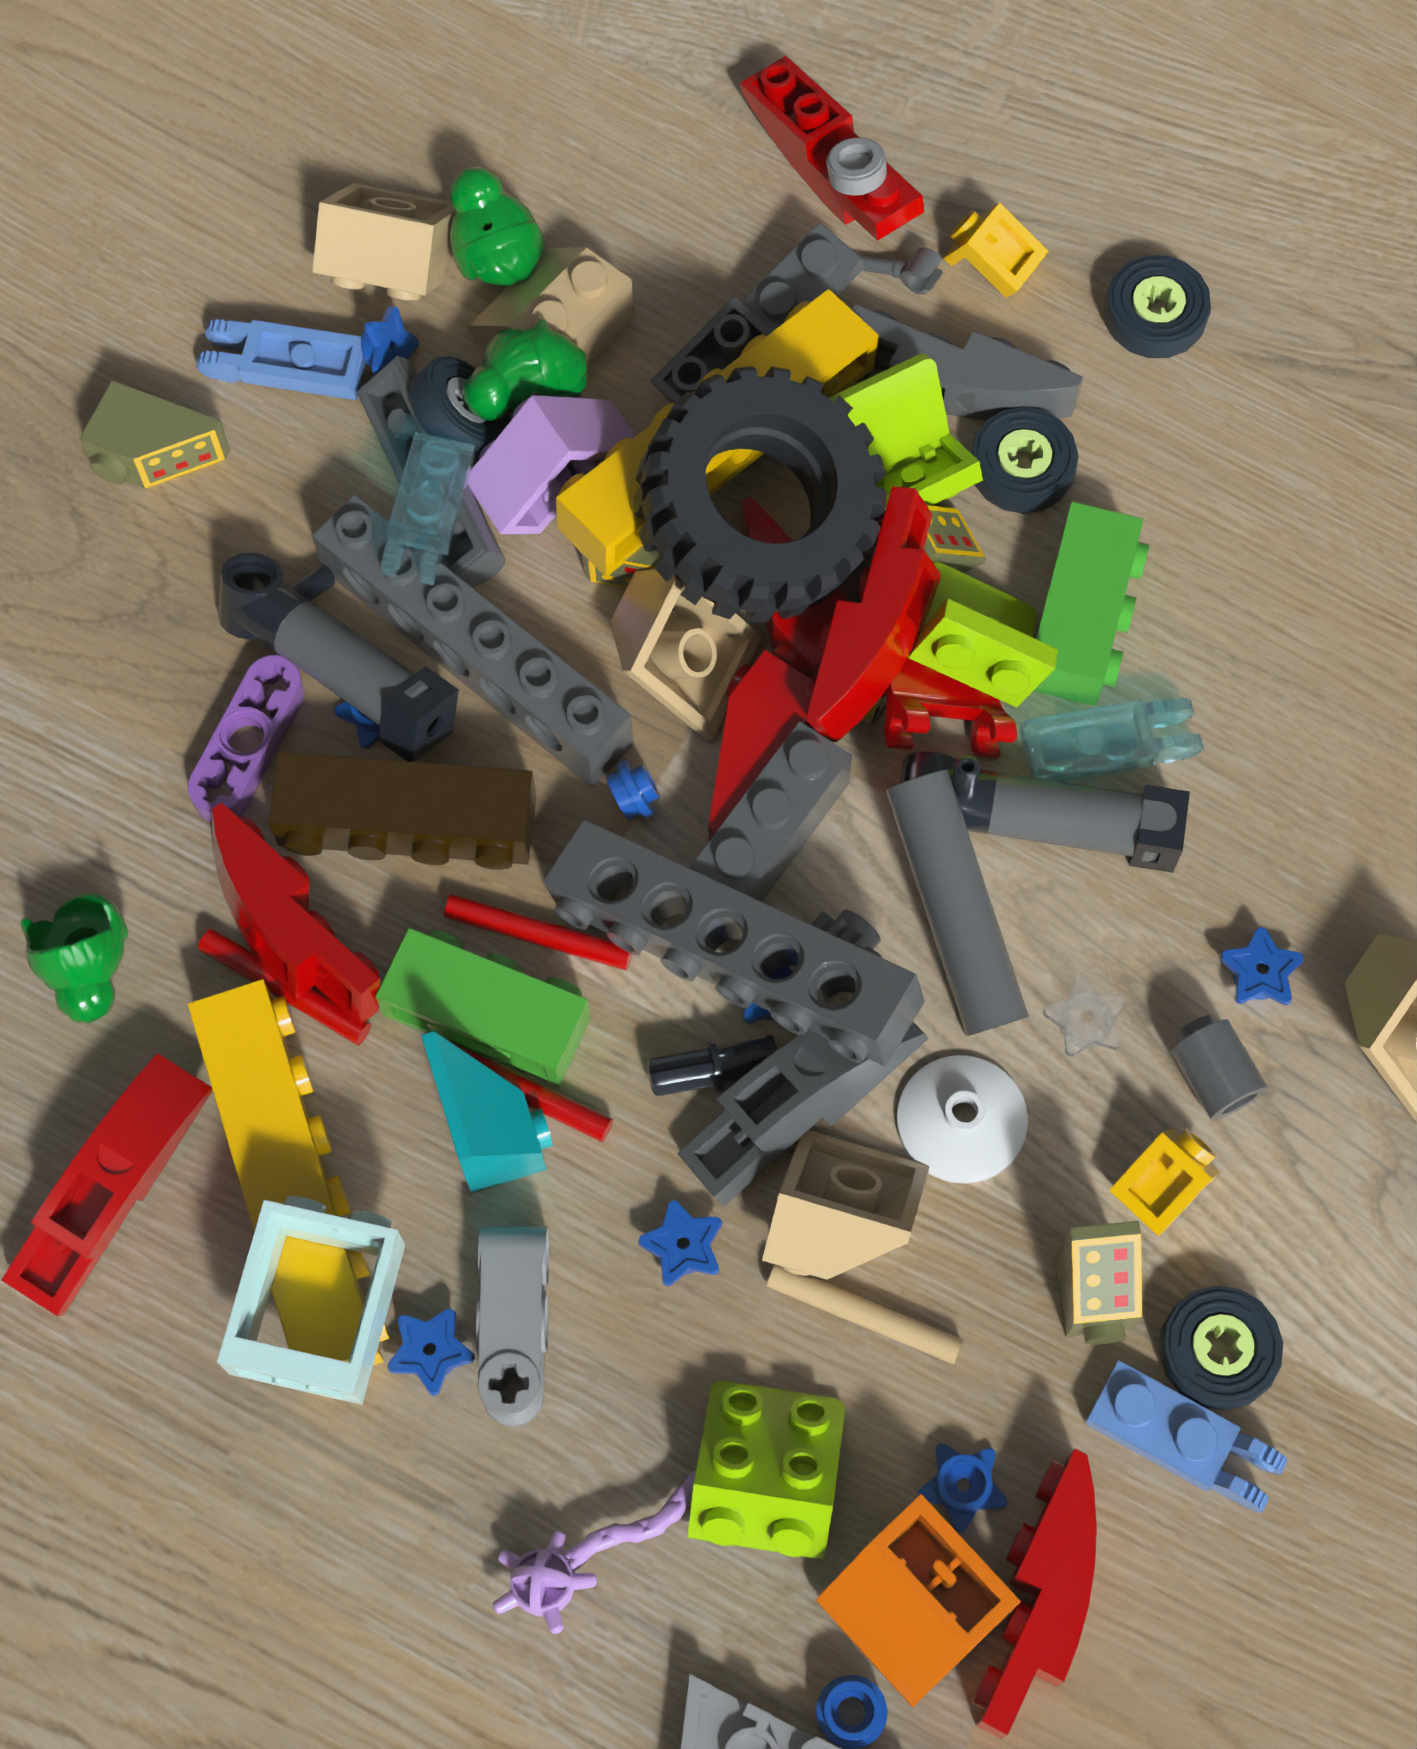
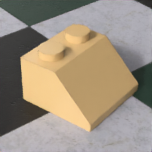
M352 183L319 202L312 273L331 276L330 282L339 287L361 289L365 287V284H371L387 288L386 294L390 297L401 300H419L421 295L426 296L441 284L452 250L450 230L456 211L451 202Z
M587 247L546 248L541 253L529 279L521 280L508 286L469 325V329L472 334L488 344L500 330H516L518 328L529 330L536 326L539 319L544 318L550 330H555L564 335L585 352L587 367L634 319L632 279Z

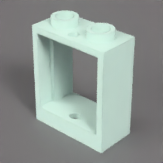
M286 1196L284 1204L264 1200L217 1363L229 1375L363 1405L405 1249V1243L399 1231L391 1228L392 1221L375 1213L354 1210L350 1219L325 1214V1205L304 1197ZM286 1236L377 1256L349 1362L256 1342Z

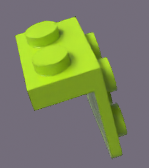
M918 354L829 398L834 402L840 395L853 407L847 416L855 426L862 422L865 423L874 437L873 442L867 449L870 456L878 454L882 457L885 476L875 487L883 488L887 492L886 507L892 486L916 488L926 505L932 506L944 499L952 498L959 492L983 481L979 460L950 434L937 365L927 354Z
M934 562V565L941 573V578L932 607L908 658L1017 708L1055 670L1058 649L1033 638L1037 614L1030 604L941 562Z
M730 1381L714 1383L710 1389L694 1478L687 1538L710 1541L721 1546L735 1545L779 1552L789 1557L803 1556L824 1560L833 1510L845 1416V1405L843 1402L832 1397Z

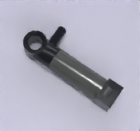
M250 552L230 557L222 565L218 614L221 626L229 634L243 639H259L380 726L378 741L406 761L415 762L453 733L459 693L458 688L426 666L416 674L412 673L311 602L335 585V576L329 568L319 566L289 586L283 582L281 566L274 559L264 554Z
M913 752L906 755L903 759L899 784L927 774L948 770L967 830L970 832L1130 856L1129 866L1170 873L1174 872L1182 854L1190 791L1145 785L1142 794L983 770L980 769L978 760L972 756H963L956 759L938 752Z

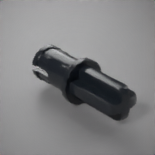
M768 1035L765 1038L716 1046L715 1041L712 1040L707 1041V1048L652 1058L648 1061L647 1070L653 1094L664 1096L708 1087H714L716 1093L723 1092L725 1084L736 1083L765 1060L751 1061L753 1058L769 1056L777 1051L773 1035Z

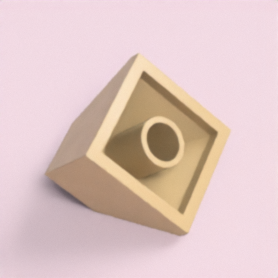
M656 569L635 571L610 621L622 671L705 740L714 739L727 712L729 699L726 695L727 687L738 669L744 664H750L762 636L736 613L731 619L712 614L714 603L703 597L696 605L680 595L686 586L676 576L666 582Z
M1378 933L1344 982L1360 1048L1417 1123V941Z
M808 1130L800 1137L780 1189L762 1261L779 1265L787 1272L795 1275H812L828 1280L908 1244L930 1166Z

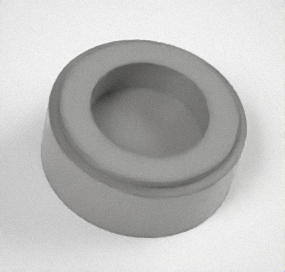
M866 138L844 140L835 145L827 156L829 182L835 190L842 194L855 196L870 193L881 186L886 178L885 152L873 140Z

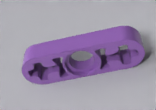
M265 656L255 661L249 667L189 778V797L198 814L208 822L212 823V809L221 802L238 817L244 813L304 700L305 688L297 666L283 656ZM279 677H283L287 690L285 692L275 690L266 704L270 717L273 718L270 719L261 711L267 700L263 683L274 684ZM244 726H255L264 732V739L261 745L250 752H238L230 746V740L234 732ZM224 758L233 766L227 777V784L232 794L230 797L219 795L214 803H211L206 789L209 786L219 788L228 774L224 762L221 760Z

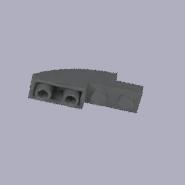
M820 222L742 302L733 296L650 380L652 385L672 403H676L686 392L693 393L699 382L710 371L717 368L723 370L740 357L743 349L752 339L761 334L768 336L785 322L788 314L803 301L811 303L828 289L838 296L864 269L862 258Z
M857 304L852 308V311L879 335L874 368L885 371L918 354H927L935 361L947 415L988 420L1003 410L1028 407L1044 410L1059 419L1071 417L1076 409L1083 376L1073 373L1067 366L1058 361L1042 360L1018 350L1011 342L1003 338H990L975 331L972 332L964 349H961L939 334H926L899 323L894 316L887 312L871 311Z
M913 1021L889 1063L884 1067L866 1057L862 1063L853 1062L834 1051L829 1046L828 1039L808 1030L805 1035H799L771 1054L716 1100L725 1111L677 1154L720 1204L725 1206L822 1117L832 1127L929 1038Z

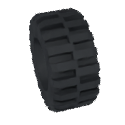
M753 366L733 369L727 381L719 374L701 381L695 392H686L673 405L666 419H663L648 445V450L640 462L635 480L640 484V488L633 497L634 516L639 519H645V524L638 533L644 550L650 552L657 549L661 556L655 565V569L666 582L676 576L686 586L680 595L692 604L696 605L702 597L713 602L712 614L723 618L731 619L739 609L746 611L745 618L748 622H767L775 612H778L781 618L787 619L801 614L810 604L817 606L829 597L864 560L863 555L874 545L881 529L876 518H879L885 512L887 492L883 488L875 486L885 476L882 457L878 454L870 456L867 449L874 440L870 430L863 422L855 426L847 416L853 407L840 395L833 402L820 393L824 386L823 383L809 376H806L802 383L790 380L791 372L789 369L771 366L764 377H757V370ZM750 449L769 454L783 462L800 480L808 497L810 527L806 534L799 540L776 544L751 539L732 528L718 513L708 492L706 468L710 460L715 455L728 450Z

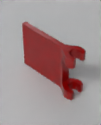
M908 657L885 691L886 716L884 738L888 748L911 750L914 747L912 732L927 734L930 730L929 716L973 721L971 748L976 757L997 759L1001 755L998 741L1013 743L1017 739L1016 723L1005 712L999 699Z

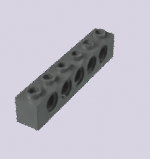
M355 494L312 535L321 566L329 568L338 583L592 788L634 745L630 713Z
M583 820L543 881L556 903L555 912L572 926L586 930L589 925H592L607 932V937L622 950L633 955H640L642 950L660 958L662 965L684 980L692 982L698 976L716 985L715 989L717 992L737 1006L749 1008L751 1003L772 1012L771 1016L778 1024L795 1034L805 1035L808 1030L828 1039V1044L834 1051L853 1062L862 1063L866 1057L886 1067L925 1003L915 973L586 820ZM631 889L624 898L610 901L611 897L618 891ZM676 914H686L679 923L672 926H662L669 917ZM728 940H741L734 949L728 952H716L717 948ZM788 965L797 967L786 978H770L780 967ZM837 993H854L850 1001L844 1005L836 1007L826 1005L827 1001Z

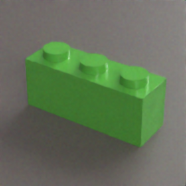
M1071 502L1036 638L1058 649L1056 667L1034 692L1096 706L1102 686L1115 687L1123 651L1112 649L1116 631L1128 633L1137 598L1125 595L1129 577L1141 579L1150 545L1138 542L1144 518Z
M408 928L376 994V999L383 1016L426 1034L434 1031L440 1036L485 1058L560 1088L591 1019L588 999L581 997L582 991L570 982L557 977H547L546 981L543 982L523 974V968L518 963L503 955L489 953L486 958L463 950L464 944L445 932L432 929L426 935Z

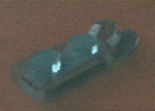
M415 432L388 523L387 543L382 558L381 574L395 577L397 570L402 565L404 547H414L425 550L419 564V582L434 585L443 554L448 555L473 464L475 445Z
M1183 697L1145 703L1144 699L1033 718L1023 721L1020 727V734L1031 777L1060 782L1154 766L1157 762L1165 764L1176 762L1177 760L1190 759L1204 750L1201 735H1198V733L1191 732L1154 738L1152 728L1156 729L1167 727L1168 725L1181 724L1183 721L1192 718L1194 710L1191 699L1188 700V698Z

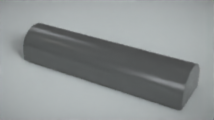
M396 356L356 392L432 556L470 587L482 584L494 577L503 568L505 557L478 500L465 479L466 475L457 456L439 446L424 431L413 413L409 392L411 382L417 375V372L410 360Z
M948 770L927 774L887 789L886 794L965 1035L970 1036L1029 1017Z

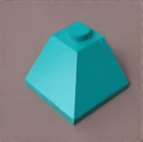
M433 1031L421 1035L456 1153L471 1194L547 1170L542 1149L552 1147L553 1142L542 1108L529 1112L523 1091Z

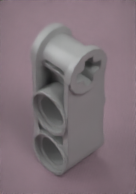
M548 1226L480 1227L478 1237L480 1293H478L476 1309L479 1394L484 1402L486 1411L494 1421L502 1426L514 1428L524 1426L535 1419L542 1409L544 1400L545 1353H547L548 1296L546 1286H548L549 1231ZM517 1377L520 1380L522 1389L525 1390L517 1392L515 1403L506 1404L499 1391L506 1389L507 1378Z

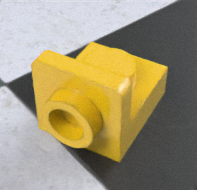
M999 202L982 215H979L975 210L971 211L958 223L950 234L955 243L943 259L952 267L966 258L1005 298H1008L1019 290L1049 251Z
M1169 1128L1153 1141L1109 1191L1159 1237L1202 1190L1220 1174V1171L1211 1163L1216 1154L1192 1131L1185 1129L1180 1135L1173 1128Z

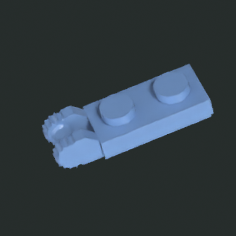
M215 319L208 322L205 337L208 338L207 341H210L212 345H217L224 349L230 348L231 350L243 353L239 355L227 352L217 353L214 350L202 351L199 354L196 369L203 376H207L209 379H220L223 382L235 383L241 380L242 383L357 401L358 394L356 391L360 389L367 363L362 352L361 336L252 320L251 323L232 320L224 321L223 319Z
M1119 1360L1115 1364L1085 1422L1087 1426L1203 1491L1208 1492L1212 1489L1226 1498L1237 1502L1239 1505L1258 1513L1263 1512L1269 1497L1253 1483L1245 1481L1236 1475L1221 1471L1229 1452L1252 1463L1262 1471L1277 1475L1282 1474L1288 1460L1285 1458V1455H1282L1273 1447H1269L1266 1443L1255 1437L1239 1433L1241 1427Z

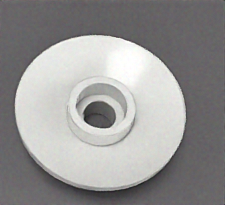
M948 1056L925 1065L906 1084L897 1109L898 1134L909 1157L913 1161L930 1166L928 1174L950 1183H977L1001 1173L1019 1154L1025 1141L1028 1127L1026 1104L1020 1089L1013 1079L993 1063L973 1056ZM959 1103H967L975 1109L976 1118L970 1122L958 1121L953 1116L952 1108Z

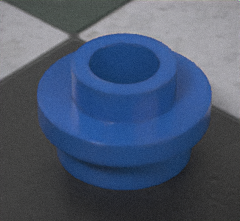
M626 758L618 762V770L606 775V779L625 817L631 820L642 814L647 819L654 815L655 811L652 801L660 798V794L645 765L641 764L634 768Z
M859 1675L840 1676L828 1683L822 1690L816 1706L817 1722L824 1736L833 1744L845 1749L863 1748L874 1742L885 1727L887 1720L886 1701L881 1690L869 1679ZM845 1699H856L864 1707V1720L857 1726H847L839 1719L838 1706Z

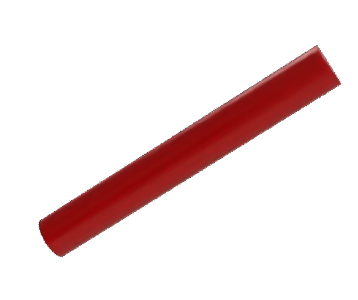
M450 894L444 910V918L625 971H627L633 955L619 948L610 939L455 894Z
M208 929L200 939L198 944L199 951L251 982L264 979L272 995L277 998L284 996L287 1004L355 1045L359 1046L368 1036L371 1023L366 1021L359 1026L329 998L312 988L295 1001L271 976L254 953L216 930Z
M448 1040L523 1091L529 1108L533 1110L542 1108L544 1115L600 1142L606 1139L612 1127L613 1118Z

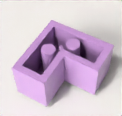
M531 395L530 398L517 406L513 412V419L497 439L484 447L479 455V461L465 479L472 493L500 534H541L557 515L556 497L563 485L576 474L584 473L586 475L604 461L609 450L617 442L624 438L632 440L635 434L611 400Z

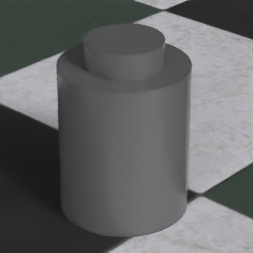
M1205 1015L1185 1025L1176 1033L1180 1042L1171 1050V1053L1211 1121L1224 1118L1244 1108L1268 1091L1269 1087L1228 1019L1214 1022L1210 1015Z

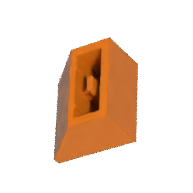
M922 1494L882 1530L815 1600L911 1708L1021 1602Z

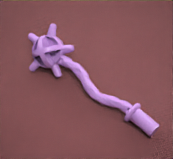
M696 1470L688 1475L684 1484L673 1492L662 1507V1510L656 1515L634 1521L630 1524L614 1523L591 1532L583 1541L572 1546L563 1555L562 1551L566 1535L561 1531H555L552 1534L546 1549H535L524 1554L522 1557L507 1549L502 1550L498 1555V1560L512 1571L510 1575V1591L493 1602L495 1612L501 1614L520 1606L526 1613L538 1617L544 1616L550 1632L553 1634L560 1633L563 1630L560 1611L571 1601L574 1591L593 1588L597 1583L596 1575L593 1573L574 1572L582 1567L596 1552L621 1542L638 1543L663 1534L665 1529L672 1523L677 1522L691 1505Z

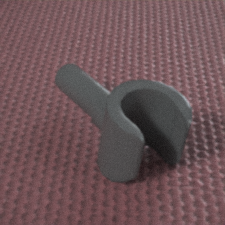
M925 247L919 248L909 263L900 260L891 261L860 255L864 264L862 271L900 278L904 285L916 294L922 295L929 292L943 274L942 270L937 268L941 262V256L934 250Z

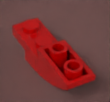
M787 56L782 57L740 82L742 94L773 142L812 191L845 226L856 220L878 241L924 213L923 195L887 162V175L884 182L870 193L855 196L846 195L838 192L831 186L826 162L830 150L844 140L860 137L854 133L852 115Z
M892 486L885 512L879 518H876L881 529L875 540L877 545L872 564L864 568L860 578L859 596L861 603L837 600L833 619L828 621L822 630L820 639L822 660L817 679L812 680L806 690L804 709L807 716L806 720L820 735L831 742H838L862 720L884 694L916 643L932 607L941 573L924 550L933 514L916 488Z
M222 802L212 809V834L217 874L224 898L235 923L253 953L271 976L295 1001L313 986H316L359 1026L378 1012L379 1007L376 994L380 988L381 978L374 964L363 953L359 951L352 953L335 937L331 926L324 917L316 911H309V878L305 870L295 859L290 856L282 857L266 843L261 830L249 818L244 816L239 818Z
M156 1053L114 1103L55 1184L30 1222L35 1225V1228L1 1281L55 1316L64 1315L135 1202L143 1201L212 1093V1086L160 1053Z
M1076 1448L1068 1456L1064 1465L1052 1459L1035 1495V1498L1046 1503L1035 1528L1023 1522L1006 1558V1561L1017 1566L1009 1584L1033 1595L1034 1598L1031 1605L1019 1599L1021 1602L1014 1608L1001 1637L1012 1643L1001 1670L989 1664L971 1703L983 1709L975 1726L1000 1739L1009 1734L1034 1676L1055 1687L1065 1681L1078 1648L1088 1612L1096 1561L1097 1521L1095 1492L1088 1455Z

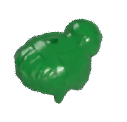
M481 166L465 167L462 172L454 177L449 193L451 204L456 211L450 230V244L453 252L452 257L457 264V268L465 279L471 281L479 277L484 283L511 286L518 281L529 279L540 258L541 252L545 249L543 236L533 215L517 198L503 190L501 181L496 174Z
M544 318L539 319L536 326L529 330L519 328L516 330H500L487 344L482 365L477 367L471 376L466 379L462 390V397L472 413L483 420L490 421L499 420L506 416L508 412L513 414L517 406L530 398L531 395L580 398L587 384L585 352L564 335L555 330H550Z
M98 891L78 894L61 904L55 912L53 922L40 920L33 923L30 919L23 918L21 920V928L27 942V962L34 974L48 988L55 991L58 1009L76 1023L90 1024L108 1014L115 1000V988L111 979L123 958L124 941L128 937V927L125 925L123 915L120 913L117 904L110 901L109 898L102 896Z

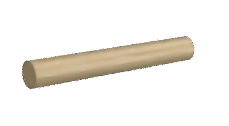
M776 1264L766 1287L953 1365L964 1340L810 1275L801 1276L789 1273Z

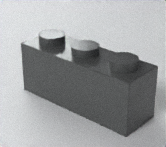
M799 721L690 866V869L762 902L849 785L852 754Z

